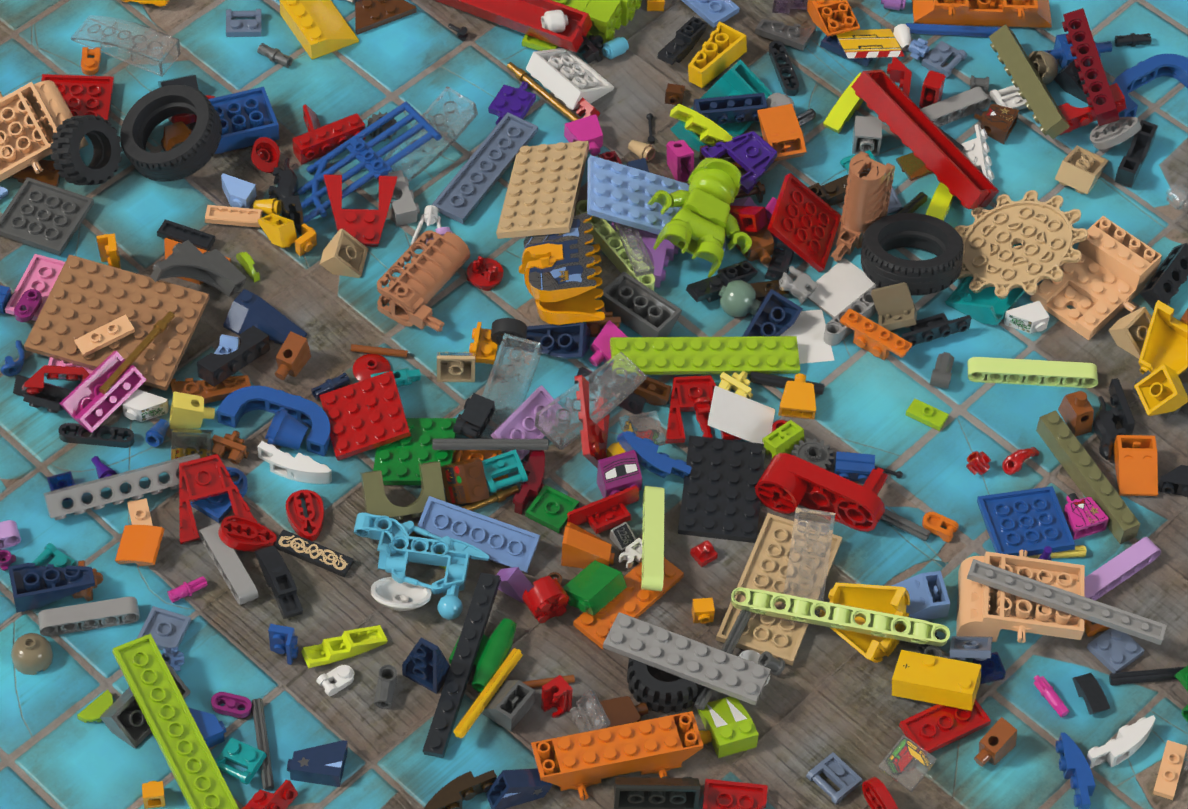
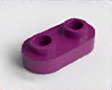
M30 289L24 292L14 308V315L17 321L28 322L34 317L42 304V296L38 290Z
M218 692L211 698L212 709L216 713L236 718H246L252 712V704L247 697L227 692Z

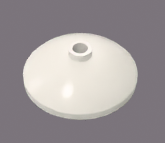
M392 577L379 579L372 584L371 595L378 603L389 609L409 611L428 603L431 599V589L406 582L398 583Z

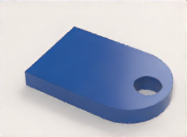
M226 467L230 477L236 476L239 478L233 482L243 498L248 490L245 474L239 469ZM228 493L190 502L193 508L218 523L232 510Z

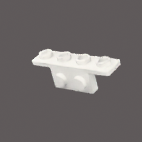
M976 124L977 138L962 143L961 145L964 146L962 153L978 170H982V174L993 184V179L995 178L990 168L992 161L988 156L990 152L986 142L988 136L985 129H981L979 124Z

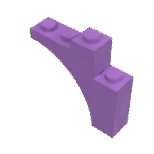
M612 222L611 227L625 242L637 248L648 260L655 277L654 287L660 288L661 281H665L667 270H664V266L668 267L669 260L673 261L674 254H678L679 247L664 239L655 250L653 247L658 234Z

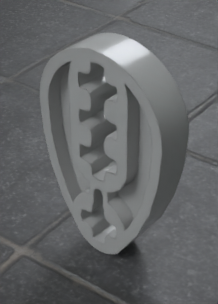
M1120 117L1118 121L1102 126L1097 125L1090 133V140L1096 149H1108L1136 134L1141 129V124L1136 117Z

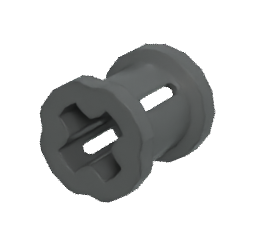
M971 75L970 89L981 87L984 92H988L989 77L976 78Z
M768 651L763 652L759 657L758 664L771 669V673L775 676L780 675L785 668V661L782 658L773 657Z

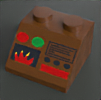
M476 457L441 466L443 486L448 503H472L490 498L481 459Z

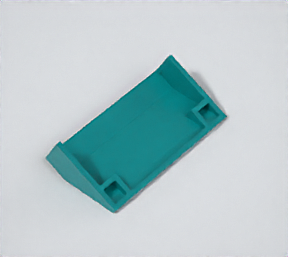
M968 276L965 277L945 303L965 315H970L971 318L980 323L998 325L1004 318L1006 311L1014 306L1025 291L1023 288H1014L1004 299H1000L995 295V287H986L981 292L974 293L969 288L973 277Z

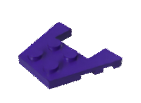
M754 131L733 137L731 141L725 143L722 141L718 142L713 147L708 148V146L701 148V153L706 158H719L727 153L748 173L741 177L740 188L747 194L750 193L777 157V151Z

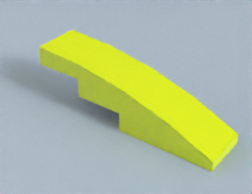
M861 73L855 77L823 122L824 127L840 133L846 121L849 122L855 110L859 109L864 100L855 94L851 86Z
M681 104L675 106L670 112V117L686 122V130L700 134L699 141L716 146L718 142L722 141L725 143L733 138L712 120Z
M939 183L925 214L943 221L954 199V195L949 192V188L945 184Z
M377 625L344 631L342 636L323 639L322 644L303 647L301 653L308 668L365 653L386 644L388 640L381 626Z

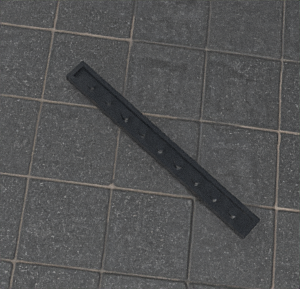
M480 573L423 747L424 755L444 758L501 582L499 575Z

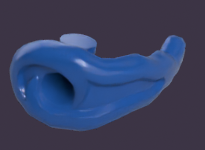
M20 340L15 342L19 354L18 361L14 362L11 356L5 357V365L1 367V373L5 376L10 377L18 374L24 365L25 354Z

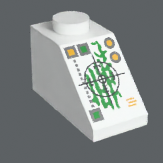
M1036 301L1007 310L1003 323L1006 326L1031 334L1047 329L1049 315L1041 302Z
M139 389L122 404L124 416L130 420L140 422L169 412L168 399Z

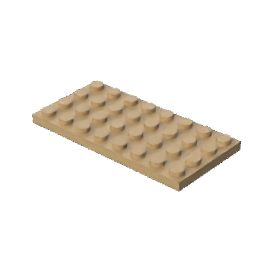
M588 141L522 146L516 154L496 231L497 238L570 233L589 151Z
M768 513L737 588L759 589L819 600L841 545L842 537ZM742 594L735 596L737 602H744L746 600ZM731 602L716 636V641L725 643L741 611L732 606ZM776 602L774 604L779 610L786 607L783 602ZM750 612V619L736 647L743 650H754L760 655L768 651L773 657L782 658L785 664L793 666L809 623Z

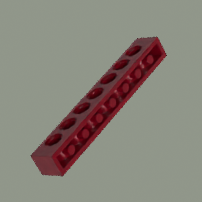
M1084 9L1063 14L1065 21L1062 22L1064 32L1068 31L1066 38L1068 44H1072L1070 47L1072 57L1076 56L1077 58L1074 59L1076 69L1081 70L1078 72L1080 81L1085 82L1082 85L1085 95L1089 94V97H1086L1089 108L1093 107V110H1090L1093 121L1097 120L1098 125L1102 126L1120 120Z

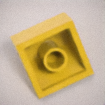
M1165 364L1134 385L1148 416L1176 411L1188 402V395L1177 372Z

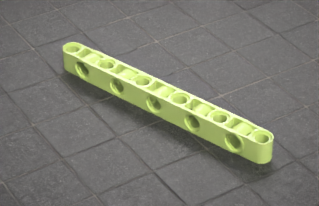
M738 587L731 594L732 606L761 615L933 646H944L950 637L949 628L945 625L910 617L759 589ZM742 594L746 600L744 602H737L735 596ZM776 602H783L786 607L779 610L774 604ZM822 609L825 612V616L817 617L814 611ZM858 616L863 617L865 623L859 625L854 619ZM902 624L905 627V631H896L895 625ZM938 631L943 632L945 639H937L935 633Z

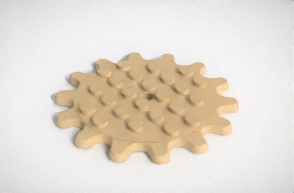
M1035 190L1027 191L1020 201H1012L1009 195L1002 194L997 197L995 208L991 210H986L982 207L972 209L971 215L975 218L973 224L969 226L959 225L954 228L961 236L964 244L962 269L957 279L968 276L973 277L969 288L974 293H979L986 287H995V295L1000 299L1006 298L1014 288H1023L1028 295H1033L1037 292L1038 282L1043 279L1060 282L1064 276L1060 267L1065 263H1078L1081 260V252L1072 248V246L1078 242L1085 241L1088 236L1086 229L1072 227L1081 218V211L1079 209L1063 212L1060 210L1064 201L1062 196L1056 195L1046 202L1038 201V193Z

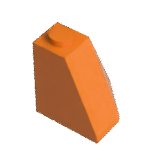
M567 522L562 542L561 566L585 569L594 560L609 566L614 563L615 553H611L612 544L571 522Z

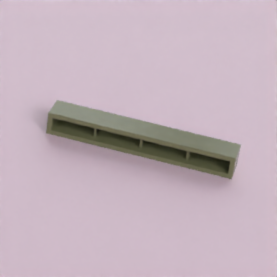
M1005 24L989 36L992 42L990 46L996 53L998 52L997 58L999 61L1006 65L1004 69L1009 76L1012 75L1011 81L1016 88L1019 87V95L1024 100H1027L1025 105L1031 112H1034L1032 116L1038 124H1041L1039 128L1042 133L1054 139L1067 130L1070 125L1015 34Z
M1055 410L1039 417L1037 433L1083 495L1091 497L1109 518L1107 527L1117 541L1122 544L1137 537L1140 522Z

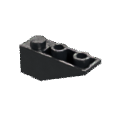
M1073 60L1057 73L1054 80L1065 92L1088 104L1086 97H1089V94L1085 95L1082 87L1085 82H1081L1078 72L1081 70L1076 69Z

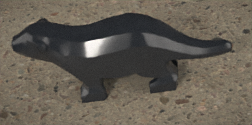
M289 158L285 160L284 170L274 167V184H278V187H269V199L277 198V200H280V198L294 196L297 191L299 182L296 174L289 167Z
M1099 396L1100 408L1094 416L1093 429L1100 440L1099 453L1108 460L1111 457V450L1116 436L1127 435L1125 428L1116 429V416H1120L1118 408L1113 407L1111 410L1106 411L1105 401L1102 396Z

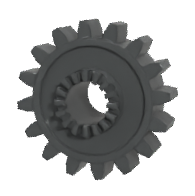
M806 438V442L800 440L799 445H794V450H792L791 454L826 470L831 469L834 460L833 450H830V445L824 446V440L817 442V438H814L813 441Z

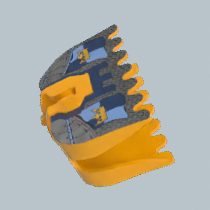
M587 213L573 217L570 233L527 236L524 240L525 250L522 255V265L519 266V273L524 274L526 287L534 297L539 317L548 324L563 325L605 320L604 312H597V310L604 307V302L602 300H595L604 294L602 289H595L603 283L602 278L594 277L602 273V268L600 266H593L601 262L599 255H593L599 252L601 247L599 243L586 246V244L594 240L593 235L586 234L593 230L592 224L585 223L592 219V216Z

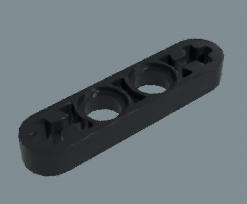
M773 41L769 45L768 52L784 94L795 96L799 91V82L787 50L782 42ZM778 60H783V61H785L786 63H784V64H779L777 61H778ZM782 73H789L790 76L785 77Z
M64 423L59 427V438L66 443L128 448L135 442L134 433L128 428L99 426L92 432L90 437H83L82 434L89 431L80 424ZM106 433L112 435L109 439L101 438Z

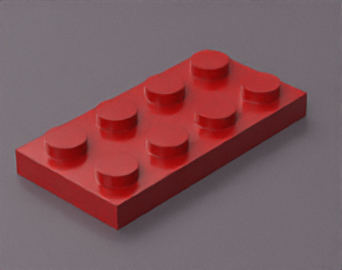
M975 699L972 711L937 704L901 721L899 727L911 743L928 755L989 726L991 720Z

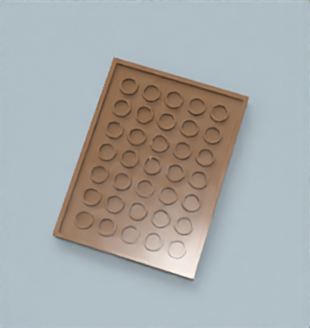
M69 254L24 344V349L95 370L114 351H117L126 360L154 329L155 323L158 320H162L171 311L175 317L168 323L167 329L162 334L159 333L131 364L147 379L143 383L144 385L167 391L210 297L209 294L161 280L155 282L151 277ZM124 315L127 316L135 329L134 333L86 357L82 356L74 342L75 339Z

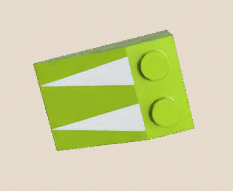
M725 697L708 702L704 710L697 709L706 731L709 730L711 733V743L718 758L757 747L759 734L752 718L737 698Z

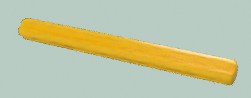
M512 649L453 731L457 738H464L522 658L523 654L520 649Z

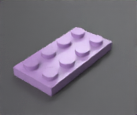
M541 385L491 436L493 439H543L567 413ZM516 450L520 460L530 452V450Z

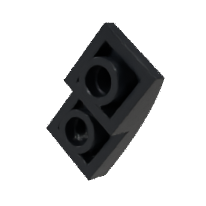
M1092 673L1072 678L1078 696L1084 698L1089 715L1110 709L1106 696Z

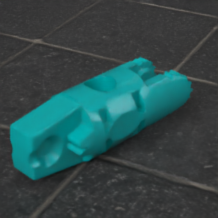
M409 368L393 370L397 387L411 385L412 382L420 381L421 379L420 369L409 370ZM386 372L374 373V374H371V377H374V376H377V375H380V374H383V373H386Z

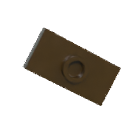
M779 280L749 283L754 288L756 300L763 301L771 289L785 298H788L790 294L789 291L780 290Z

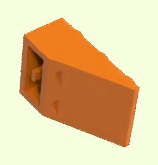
M808 0L806 9L812 21L828 37L860 29V25L847 0Z
M792 104L757 110L763 140L777 151V157L774 161L801 157L807 152L803 133Z
M1117 435L1113 446L1119 496H1158V464L1155 436Z

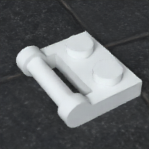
M1015 85L1000 90L994 89L989 92L990 98L997 105L1017 110L1027 108L1025 105L1027 100H1024L1017 91L1020 89L1019 87L1016 88Z

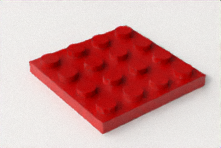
M42 74L41 81L51 80L56 84L73 116L95 115L109 121L114 77Z
M789 173L785 175L767 230L818 272H821L825 269L841 215L794 175Z
M393 371L320 395L323 410L329 418L330 437L338 461L411 436Z

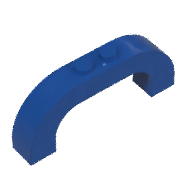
M1177 54L1155 55L1145 61H1140L1136 66L1126 69L1117 76L1113 84H1118L1125 97L1127 108L1118 113L1119 118L1136 116L1138 105L1128 96V93L1161 76L1172 77L1188 88V58Z
M248 386L229 394L217 409L218 423L236 428L241 417L250 411L264 410L276 414L277 411L281 412L282 409L288 411V414L311 429L306 439L308 452L325 457L330 447V422L327 414L319 405L301 396H295L283 390H276L266 386Z

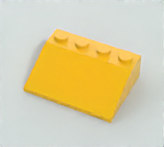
M279 0L280 15L312 60L359 42V39L331 0Z

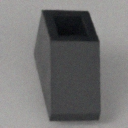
M1180 465L1160 477L1158 492L1188 497V466Z

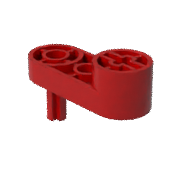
M779 453L773 457L755 486V492L760 501L773 511L790 514L796 510L798 505H801L852 529L869 532L875 529L885 512L884 503L878 496V493L886 482L888 475L881 468H877V470L873 468L862 486L797 456Z

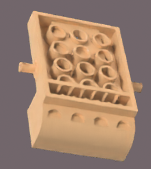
M45 80L36 84L30 82L5 97L2 96L0 91V182L28 166H32L36 174H39V171L42 172L43 169L39 161L52 154L50 146L53 143V134L57 133L56 128L64 120L73 117L53 81ZM84 136L80 142L79 149L88 145Z
M1102 216L1087 230V239L1079 242L1077 250L1082 254L1081 260L1078 263L1063 264L1060 267L1064 273L1063 279L1060 282L1044 279L1037 286V292L1031 295L1030 298L1032 302L1040 301L1048 313L1087 340H1090L1123 308H1126L1131 313L1136 311L1137 307L1130 302L1141 293L1145 285L1155 274L1162 258L1160 253L1105 216ZM1067 306H1074L1076 309H1069Z
M1020 550L1019 556L985 552L984 556H972L965 559L958 571L956 636L992 637V642H996L1000 630L1005 629L1018 632L1017 642L1019 643L1026 642V633L1081 640L1084 633L1083 618L966 578L972 561L975 559L1084 597L1085 565L1027 557V550L1024 553L1023 550Z

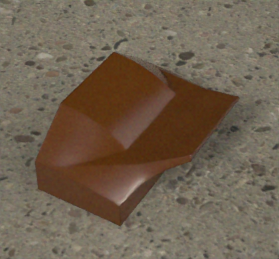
M183 121L165 126L164 135L161 140V146L164 151H169L182 144L190 136L193 129L189 128Z
M636 373L630 391L644 397L646 403L651 405H666L672 386Z

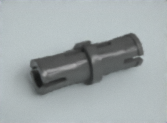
M261 43L258 47L257 52L268 57L271 62H277L286 68L291 66L293 58L281 53L279 49L271 48L264 43Z

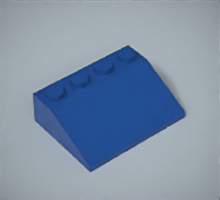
M264 87L208 99L218 113L222 125L221 140L214 154L253 146L260 137H267L273 141L280 139L279 124Z

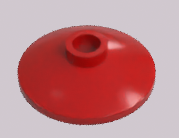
M378 354L363 355L353 365V375L359 382L371 378V374L391 371L388 360Z

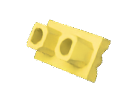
M742 371L740 374L734 372L732 377L722 372L720 375L721 382L718 387L728 391L733 389L736 391L735 394L748 399L753 397L752 389L748 387L751 381L746 379L747 372Z

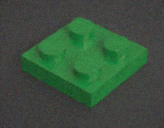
M545 485L526 510L525 517L560 533L568 522L567 513L577 509L579 501Z

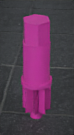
M1036 675L1034 677V685L1040 691L1042 697L1048 701L1061 718L1066 716L1070 711L1054 691L1053 686L1048 683L1044 676L1040 678L1039 675Z

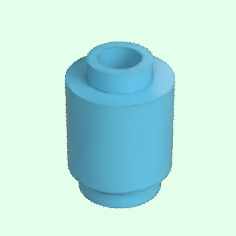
M624 37L614 38L603 44L602 53L608 59H613L624 54L629 49L628 42Z

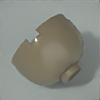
M1033 51L1028 57L1044 84L1048 85L1055 79L1058 73L1057 61L1048 52Z
M28 633L15 641L12 646L11 657L15 668L19 672L35 675L38 671L48 669L53 660V652L49 641L45 637L37 633Z

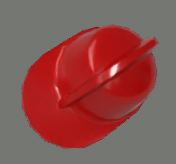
M260 137L253 145L251 159L259 170L272 173L274 167L278 166L280 157L279 146L270 138Z

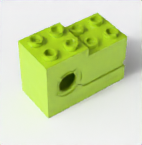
M574 0L570 7L589 14L593 25L586 37L589 39L590 35H600L603 38V45L614 38L615 31L619 30L621 25L627 26L628 22L633 20L636 9L639 10L642 0Z

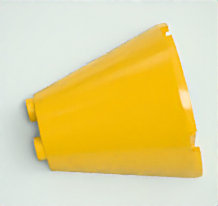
M1159 300L1156 302L1139 358V365L1141 367L1139 371L1142 374L1148 370L1152 373L1165 364L1175 370L1179 376L1188 368V325L1174 318V309Z
M835 583L828 594L829 603L909 617L906 607L910 605V597L907 589L904 587ZM822 609L820 610L819 617L825 616V612ZM858 616L854 619L859 625L865 623L863 617ZM902 624L895 625L896 631H904L905 627ZM831 628L864 657L875 663L883 661V656H889L900 641Z

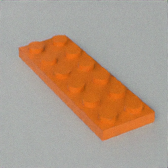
M664 558L662 591L642 590L641 561L624 576L627 588L594 616L583 612L573 621V626L601 649H604L603 643L619 612L637 619L684 577V572Z

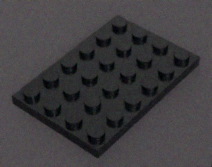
M689 435L686 463L692 469L690 474L684 477L678 534L750 543L756 542L760 499L756 495L755 486L764 471L766 451L764 444Z

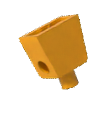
M796 374L794 381L786 382L778 416L815 419L814 384L806 383V375Z

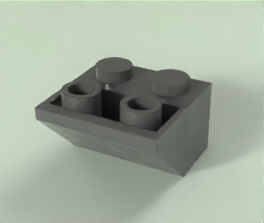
M505 680L481 714L511 732L535 704V690L520 680Z

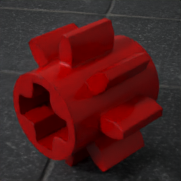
M975 451L968 456L967 462L969 464L966 467L974 475L977 473L982 475L989 470L990 465L988 462L991 459L983 451L980 453Z

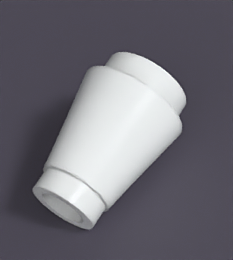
M906 24L897 25L894 28L893 35L902 50L908 51L911 44L910 28Z

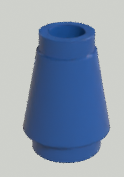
M160 419L146 432L145 440L149 445L157 447L163 443L169 427L168 421Z

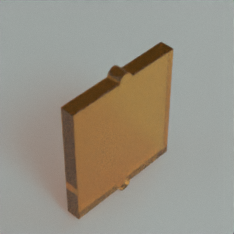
M913 152L896 158L897 163L902 168V172H905L911 181L933 173L925 167V163L921 159L914 156Z

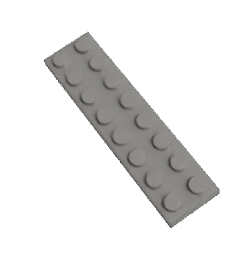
M620 612L603 643V648L755 706L771 672V669Z

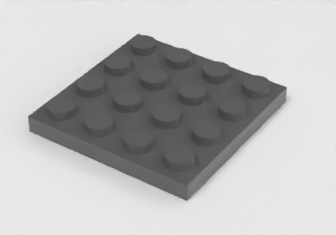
M27 177L0 217V236L60 256L94 205V200Z

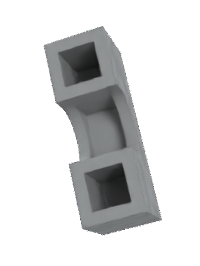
M401 170L388 173L387 176H397L392 199L398 200L391 201V214L396 227L417 222V214H420L418 203H414V194L408 188L409 182L407 177L403 176Z

